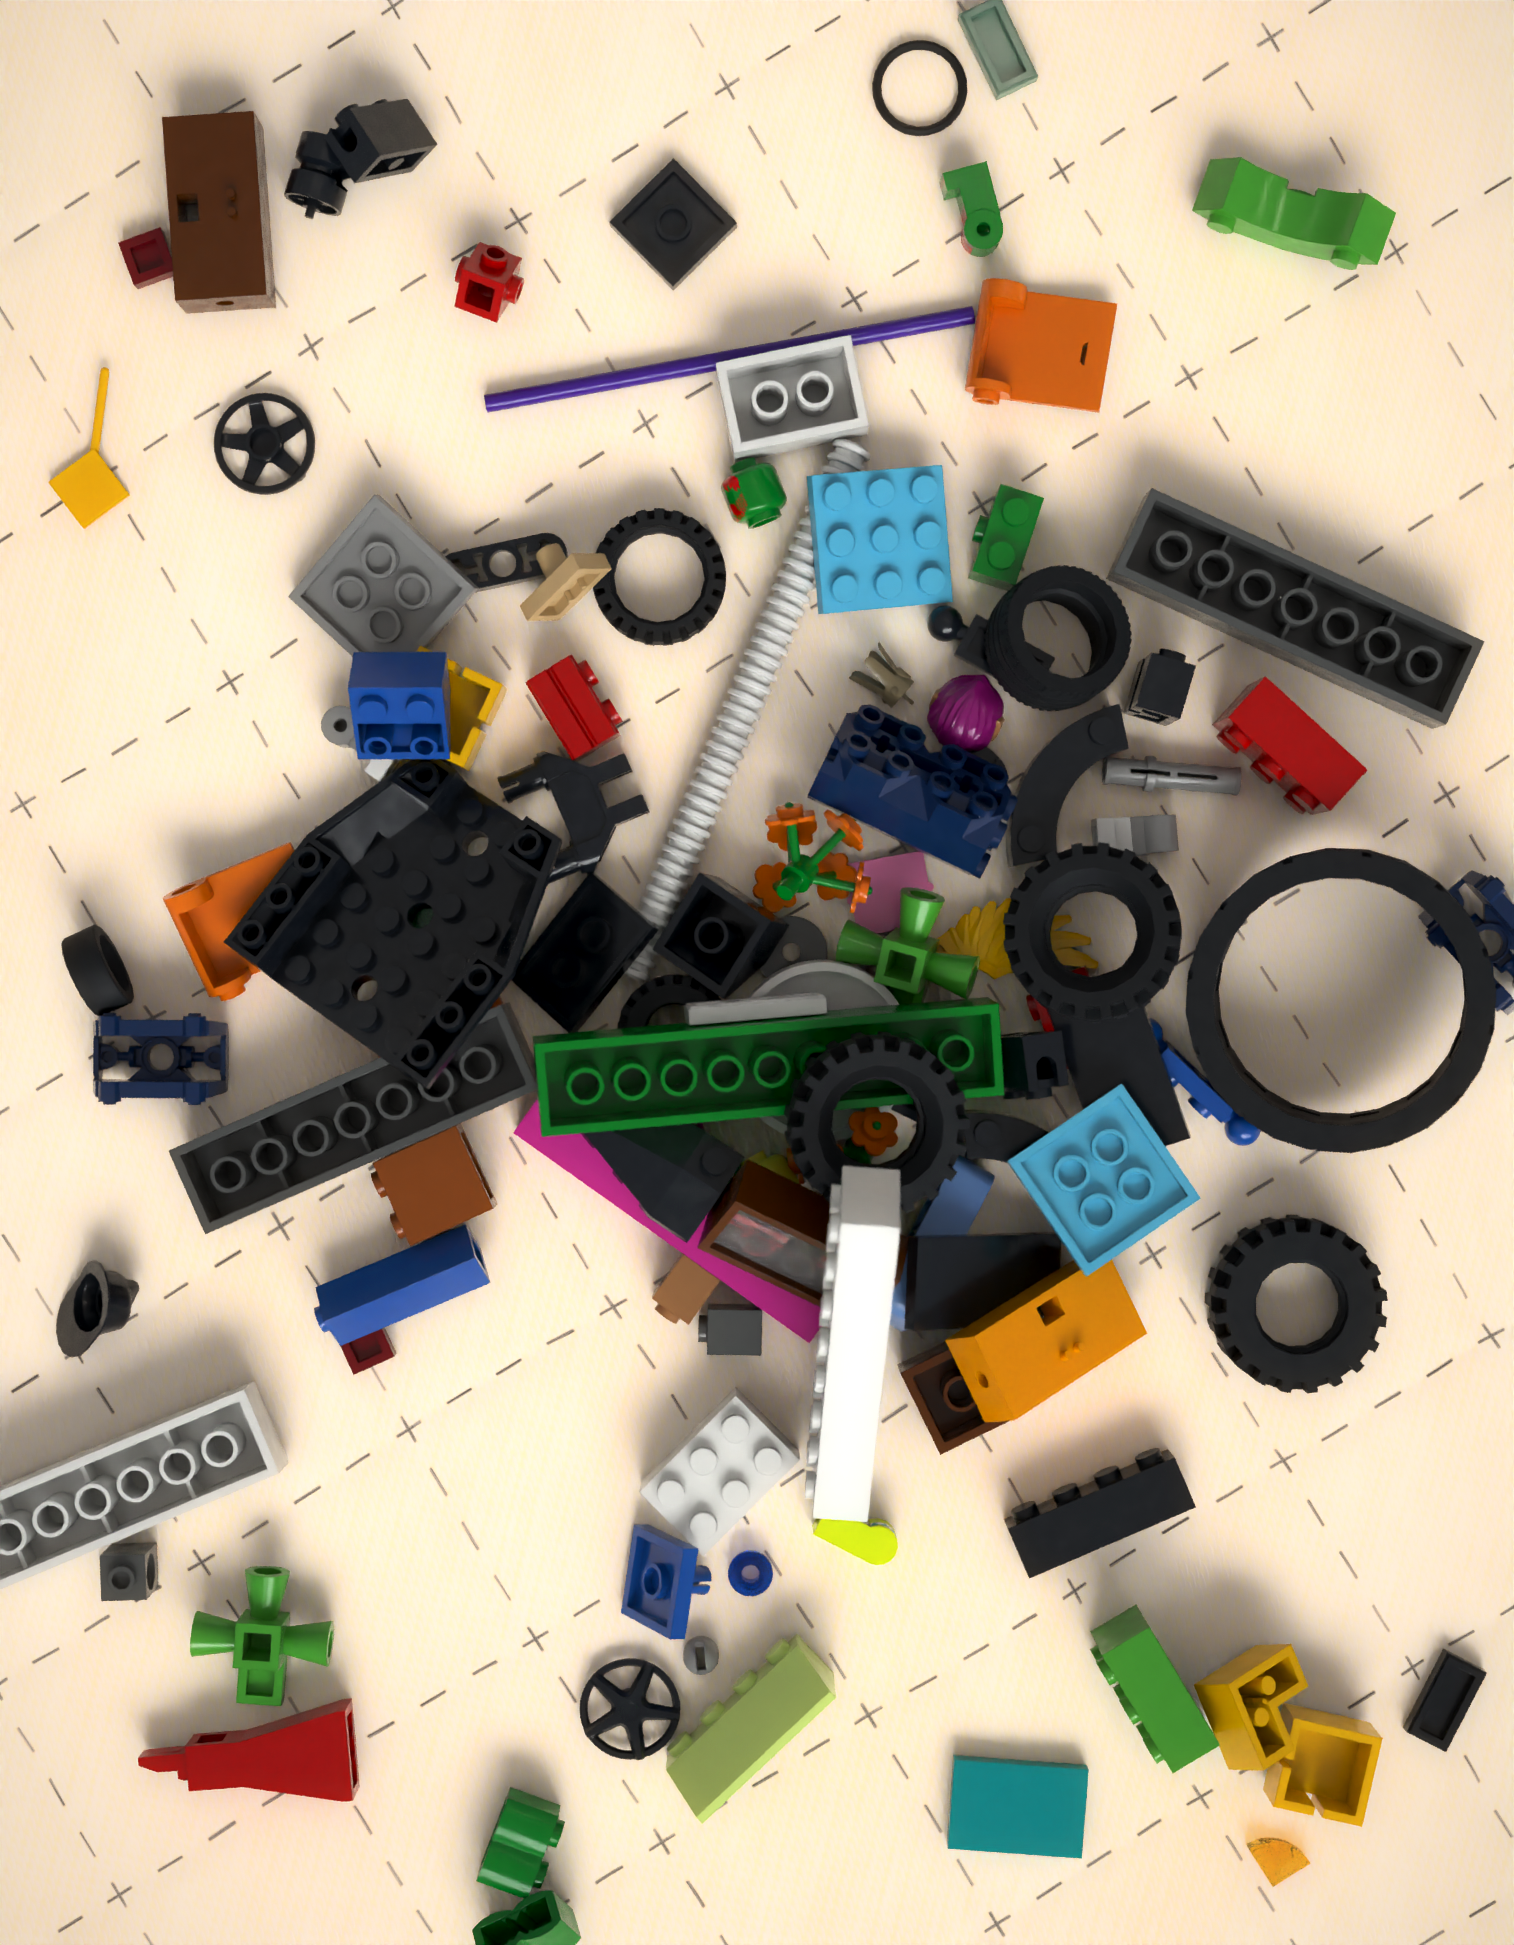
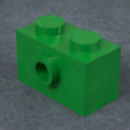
M1000 484L988 517L979 516L972 537V541L979 543L968 576L969 579L1005 591H1009L1017 583L1044 501L1043 497Z

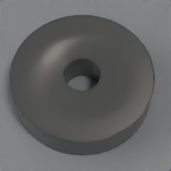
M797 916L781 917L780 919L788 923L789 927L766 964L760 970L767 978L771 974L792 964L811 960H827L828 950L824 935L814 923L805 918ZM789 943H794L800 948V955L794 961L786 960L783 956V948Z

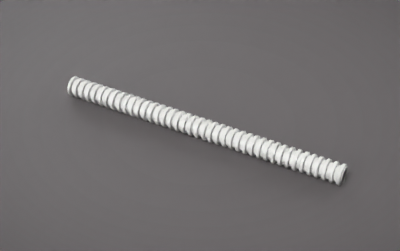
M842 438L835 439L832 443V447L835 450L828 453L826 457L829 464L821 469L822 474L865 471L863 463L870 460L871 454L866 448L855 442ZM806 505L804 509L807 513L806 518H801L799 521V525L802 526L801 530L795 531L793 535L796 542L788 547V551L791 554L789 557H784L782 561L785 568L777 573V577L780 580L778 583H773L771 587L774 594L766 599V603L769 606L767 609H762L760 613L763 617L762 623L757 622L755 625V629L758 632L756 636L751 635L749 639L752 643L751 649H745L744 655L747 658L745 662L740 661L738 665L741 669L740 675H734L733 681L736 684L734 688L729 687L727 691L730 695L729 701H723L722 707L725 710L723 714L719 713L716 717L720 721L718 727H712L711 733L714 736L712 740H707L705 743L709 747L707 753H701L700 759L703 762L701 766H696L694 769L698 773L696 779H690L689 785L692 788L690 792H685L683 795L687 799L685 805H679L678 811L681 812L679 819L674 818L672 821L676 825L674 831H668L667 837L670 838L668 845L663 844L661 847L665 851L663 857H657L656 863L659 864L657 871L652 870L650 873L654 877L652 883H646L645 889L648 890L646 897L641 896L639 899L643 904L641 909L637 910L654 924L659 931L624 973V975L638 981H649L651 978L647 973L649 968H655L656 962L653 961L655 955H660L652 949L669 923L671 916L675 913L677 902L681 903L683 897L680 896L682 890L687 891L689 888L686 881L688 877L693 878L695 874L691 870L693 864H699L700 859L697 855L699 851L704 852L706 848L702 844L704 838H710L711 833L708 829L710 825L715 826L717 822L713 818L715 812H721L722 807L719 803L721 799L726 800L728 796L724 792L726 786H732L733 781L730 777L732 773L737 774L739 770L735 766L737 760H743L744 755L741 751L743 747L748 748L750 744L746 740L748 734H754L755 728L752 725L754 721L759 722L761 718L757 714L759 708H765L766 702L763 699L765 695L770 696L772 692L769 688L770 682H776L777 676L774 673L776 669L781 670L783 666L780 662L781 656H787L788 650L785 647L787 643L792 644L794 640L793 636H791L792 630H798L799 624L796 621L798 617L802 618L805 614L804 610H802L803 604H809L810 598L807 595L809 591L813 592L816 588L813 583L815 570L809 505Z

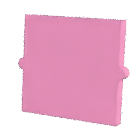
M917 851L861 861L864 862L863 875L871 877L870 887L873 892L867 895L865 904L856 903L854 912L855 923L877 934L893 931L896 927L899 928L900 890L906 887L928 891L934 889L933 884L928 883L925 859L922 852ZM860 862L848 863V865L853 866L858 872ZM850 892L851 896L847 899L849 905L851 904L853 892Z

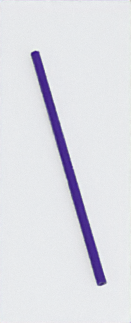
M973 306L485 394L484 400L487 413L714 372L716 371L717 362L851 335L853 346L972 325L975 324Z

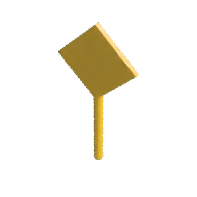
M106 367L100 370L90 451L48 482L83 529L90 526L130 496L99 455L109 380V369Z

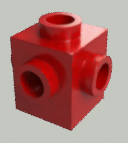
M479 242L471 256H463L459 262L455 275V282L459 283L454 307L497 323L508 304H516L521 295L524 278L518 276L522 258L508 253L500 246Z

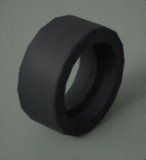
M92 925L63 939L61 942L62 954L68 972L80 996L95 1015L100 1016L103 1013H111L132 1003L134 993L128 972L116 947L101 927Z

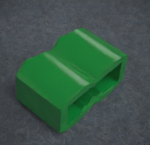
M510 1787L479 1867L476 1881L523 1899L529 1896L532 1887L541 1889L549 1867V1862L542 1859L548 1846L557 1847L565 1821L558 1819L561 1805Z
M552 1890L533 1893L520 1901L513 1910L498 1911L485 1917L472 1930L476 1945H576L581 1939L573 1909Z

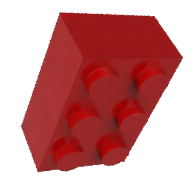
M1266 676L1249 684L1212 724L1219 731L1216 736L1217 739L1231 752L1237 754L1241 751L1253 762L1249 766L1250 769L1265 783L1271 784L1274 781L1286 792L1283 796L1286 803L1302 815L1306 811L1310 815L1331 811L1368 770Z

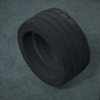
M1050 566L1024 577L998 601L991 612L985 628L984 647L986 648V660L998 684L1012 698L1014 697L1016 701L1041 711L1067 710L1086 703L1102 692L1119 675L1126 664L1131 649V624L1128 620L1129 616L1126 613V608L1123 606L1122 600L1118 598V594L1112 590L1110 585L1106 584V581L1101 580L1099 576L1092 574L1090 571H1085L1083 568H1076V566ZM1037 601H1048L1063 606L1078 617L1088 633L1092 651L1089 670L1085 675L1076 678L1058 675L1049 671L1035 659L1026 645L1022 627L1024 611L1027 605Z

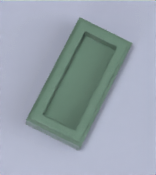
M987 0L958 15L957 20L996 101L1037 82L1038 74L1002 0Z

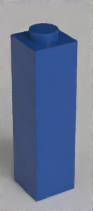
M465 1224L315 1287L319 1306L314 1308V1313L321 1330L324 1333L330 1331L339 1345L342 1346L491 1282L481 1248Z

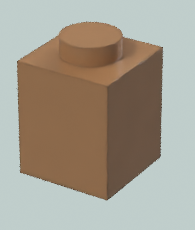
M681 1253L653 1292L652 1299L658 1303L655 1310L674 1324H677L681 1319L689 1325L720 1280Z

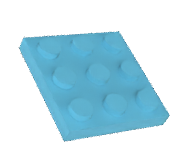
M942 465L807 476L818 614L953 602Z
M1123 1084L1118 1085L1006 1161L1084 1276L1090 1275L1201 1199Z

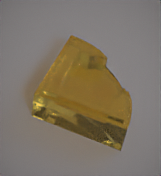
M1260 1838L1246 1844L1272 1887L1310 1864L1306 1855L1296 1845L1280 1838Z

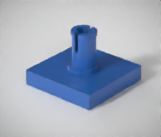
M634 1524L621 1613L670 1640L685 1639L692 1594L705 1595L710 1590V1585L699 1584V1582L711 1581L709 1568L705 1565L696 1566L699 1548L649 1524Z

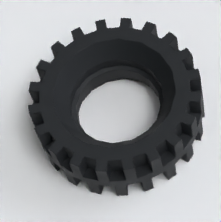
M1098 842V846H1082V843L1071 844L1070 849L1056 853L1054 850L1045 855L1047 859L1035 868L1031 866L1024 873L1026 877L1019 887H1014L1010 895L1011 902L1008 912L1004 913V948L1016 978L1039 1004L1071 1020L1079 1019L1090 1021V1023L1101 1022V1020L1121 1019L1140 1007L1144 1008L1161 989L1165 988L1174 967L1177 966L1180 956L1182 939L1181 919L1169 884L1165 883L1158 874V870L1150 862L1147 864L1138 858L1135 852L1128 849L1123 851L1110 847L1109 843ZM1100 892L1114 896L1127 906L1135 919L1137 938L1132 954L1121 967L1107 975L1089 977L1073 973L1059 962L1052 950L1050 930L1055 914L1066 901L1078 894Z
M878 1031L877 1034L864 1035L862 1032L852 1033L851 1038L837 1043L833 1040L826 1044V1051L816 1059L811 1056L804 1063L807 1068L800 1079L794 1078L790 1087L793 1090L790 1104H785L784 1115L787 1118L786 1142L790 1146L793 1154L792 1158L809 1184L821 1193L828 1202H830L831 1185H841L842 1166L900 1170V1209L905 1213L916 1210L914 1203L926 1196L930 1201L939 1195L936 1188L943 1180L947 1178L952 1181L957 1174L953 1169L959 1155L965 1157L968 1147L963 1143L964 1132L970 1129V1118L965 1115L963 1105L967 1101L963 1091L958 1088L953 1079L955 1077L953 1073L935 1055L915 1041L906 1037L893 1036L889 1032ZM871 1079L888 1080L902 1087L912 1098L917 1113L916 1133L908 1148L895 1159L880 1164L860 1163L846 1156L838 1147L832 1130L833 1112L841 1096L854 1085Z
M1286 1215V1218L1280 1219L1268 1217L1261 1219V1224L1252 1229L1244 1227L1237 1232L1239 1238L1230 1247L1226 1244L1219 1251L1223 1255L1216 1268L1211 1267L1208 1274L1212 1281L1210 1292L1205 1293V1304L1209 1306L1210 1318L1207 1321L1209 1328L1214 1332L1218 1340L1217 1344L1222 1352L1238 1368L1264 1386L1267 1384L1276 1387L1281 1392L1291 1393L1292 1389L1304 1390L1308 1394L1316 1393L1319 1386L1329 1383L1336 1387L1342 1384L1341 1377L1350 1370L1358 1373L1364 1367L1361 1359L1368 1350L1376 1352L1380 1344L1375 1341L1378 1328H1386L1387 1317L1382 1314V1301H1388L1387 1291L1380 1286L1378 1276L1381 1275L1378 1266L1371 1262L1366 1255L1367 1250L1360 1243L1346 1235L1347 1233L1315 1218L1308 1219L1298 1215ZM1289 1263H1307L1320 1268L1332 1280L1338 1294V1312L1332 1327L1320 1339L1307 1345L1288 1346L1273 1340L1262 1329L1256 1315V1297L1262 1282L1274 1270Z

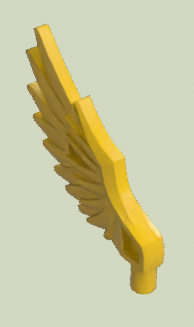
M1006 898L997 908V903L990 901L981 912L980 907L973 906L969 914L962 915L955 928H949L947 932L937 938L939 943L936 953L980 956L979 970L994 980L1013 973L1003 942L1005 940L1004 913L1008 912L1011 899ZM1055 915L1050 930L1052 950L1059 962L1064 966L1082 967L1086 965L1087 968L1097 969L1099 962L1087 954L1070 948L1090 945L1091 938L1069 931H1054L1072 922L1070 915Z

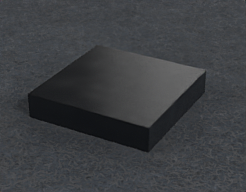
M674 158L609 222L610 227L673 291L737 228V222Z

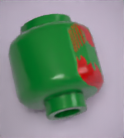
M751 457L729 467L732 475L723 481L721 491L735 522L740 524L746 523L748 529H753L768 524L782 516L780 509L786 504L787 496L777 470L773 465L769 463L757 464L755 458Z

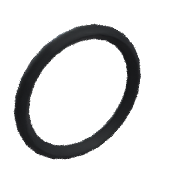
M926 40L909 41L890 50L880 61L874 73L872 83L873 99L876 109L883 120L892 128L912 136H929L941 132L950 126L960 115L968 92L967 78L959 60L947 48ZM912 50H926L943 57L954 70L958 81L957 100L952 110L945 118L929 126L917 127L899 121L890 113L882 97L881 85L887 67L894 59Z

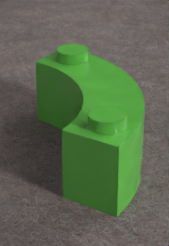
M1242 157L1210 159L1192 209L1193 212L1208 220L1206 225L1210 229L1223 234L1234 232L1281 250L1328 260L1333 265L1346 270H1356L1358 264L1378 265L1396 212L1369 194L1338 192L1318 188L1315 194L1312 195L1302 190L1287 189L1288 179L1270 173Z

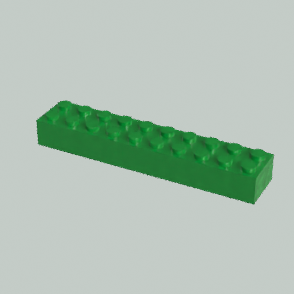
M989 997L969 998L968 1000L957 999L829 1010L826 1014L700 1025L678 1023L532 1036L541 1135L546 1137L784 1115L785 1104H790L793 1090L790 1088L794 1078L800 1079L807 1068L804 1063L811 1056L816 1059L826 1051V1044L833 1040L837 1043L851 1038L852 1033L862 1032L864 1035L877 1034L878 1031L889 1032L893 1036L906 1037L915 1041L949 1068L955 1076L953 1079L958 1088L963 1091L966 1099L1004 1095L999 1003ZM871 1079L854 1085L843 1094L835 1110L912 1104L913 1100L902 1087L888 1080Z

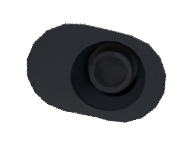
M97 1260L87 1262L78 1279L66 1293L58 1311L56 1335L62 1352L72 1358L81 1356L90 1348L99 1335L122 1329L129 1320L131 1306L140 1289L138 1282L126 1279L125 1276L117 1272L105 1270L103 1265Z

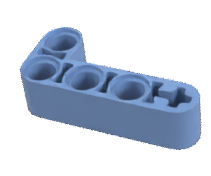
M959 1155L953 1167L957 1174L952 1181L947 1178L943 1180L936 1188L939 1195L930 1201L927 1197L907 1237L967 1234L991 1189L995 1175ZM908 1252L901 1281L893 1289L890 1326L900 1332L907 1330L904 1329Z

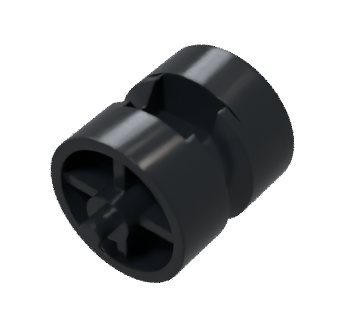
M303 131L295 158L301 164L300 167L291 170L284 197L294 204L306 208L304 215L306 218L313 219L315 212L340 216L348 191L342 185L343 180L350 179V176L325 140L324 136L326 134Z

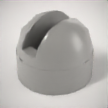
M696 1636L686 1643L683 1651V1662L690 1672L697 1675H705L712 1672L717 1666L719 1650L711 1638ZM697 1647H704L706 1665L704 1667L697 1666L695 1650Z

